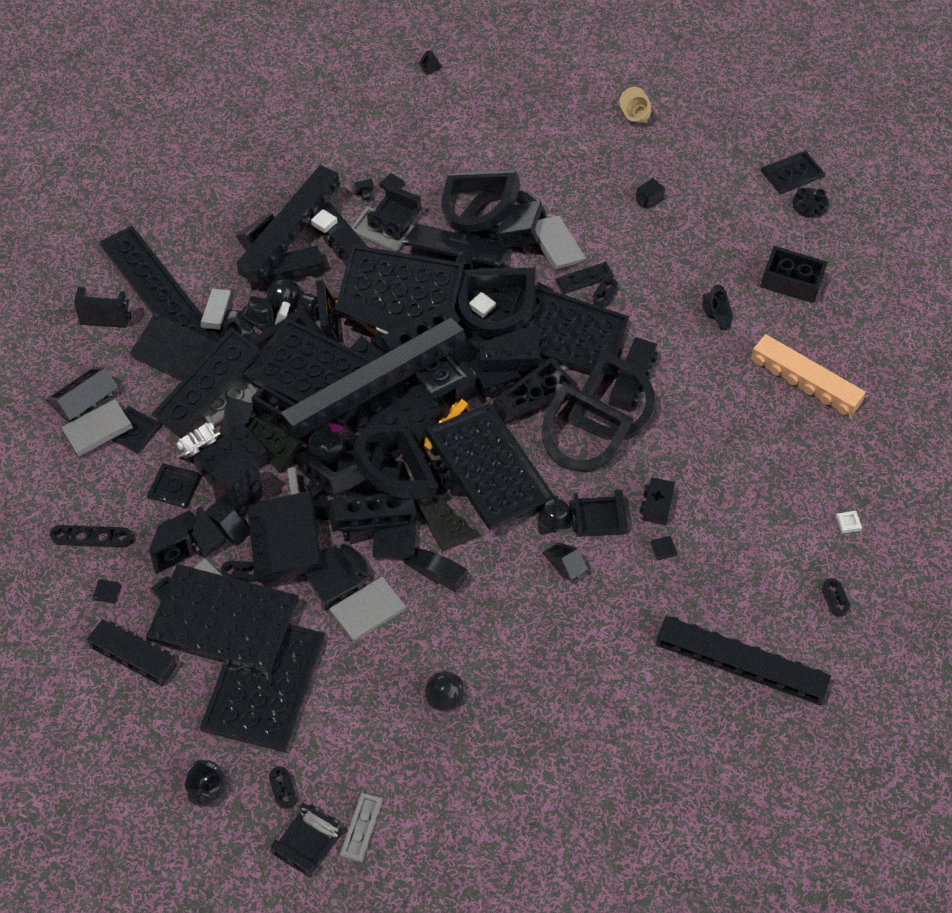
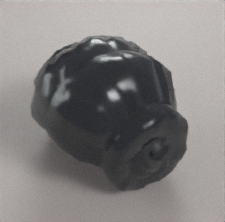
M197 760L187 774L185 782L188 801L194 805L207 806L213 800L222 796L226 779L218 764L210 760Z

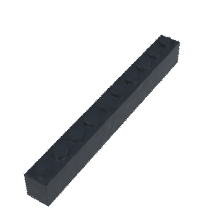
M452 318L438 324L281 412L286 428L297 440L466 345L464 329Z

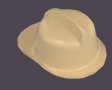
M639 87L626 89L619 100L623 113L629 121L647 124V119H649L652 112L648 97Z

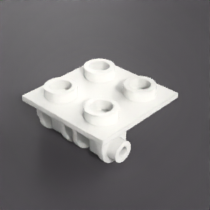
M205 423L198 430H194L195 436L190 432L189 436L186 435L178 440L179 442L176 445L179 450L183 449L184 452L176 457L183 456L184 459L191 457L200 451L198 447H207L217 441L215 437L220 433L214 434L213 430L215 428L213 424Z

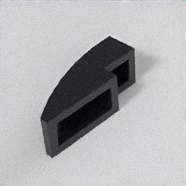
M415 548V559L407 558L404 561V564L437 585L441 583L453 592H456L467 578L468 569L442 555L425 549Z

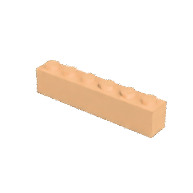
M767 334L753 348L751 359L756 365L764 366L773 375H779L786 379L789 384L800 387L806 394L813 395L820 399L823 404L836 408L842 415L851 417L863 402L866 391Z

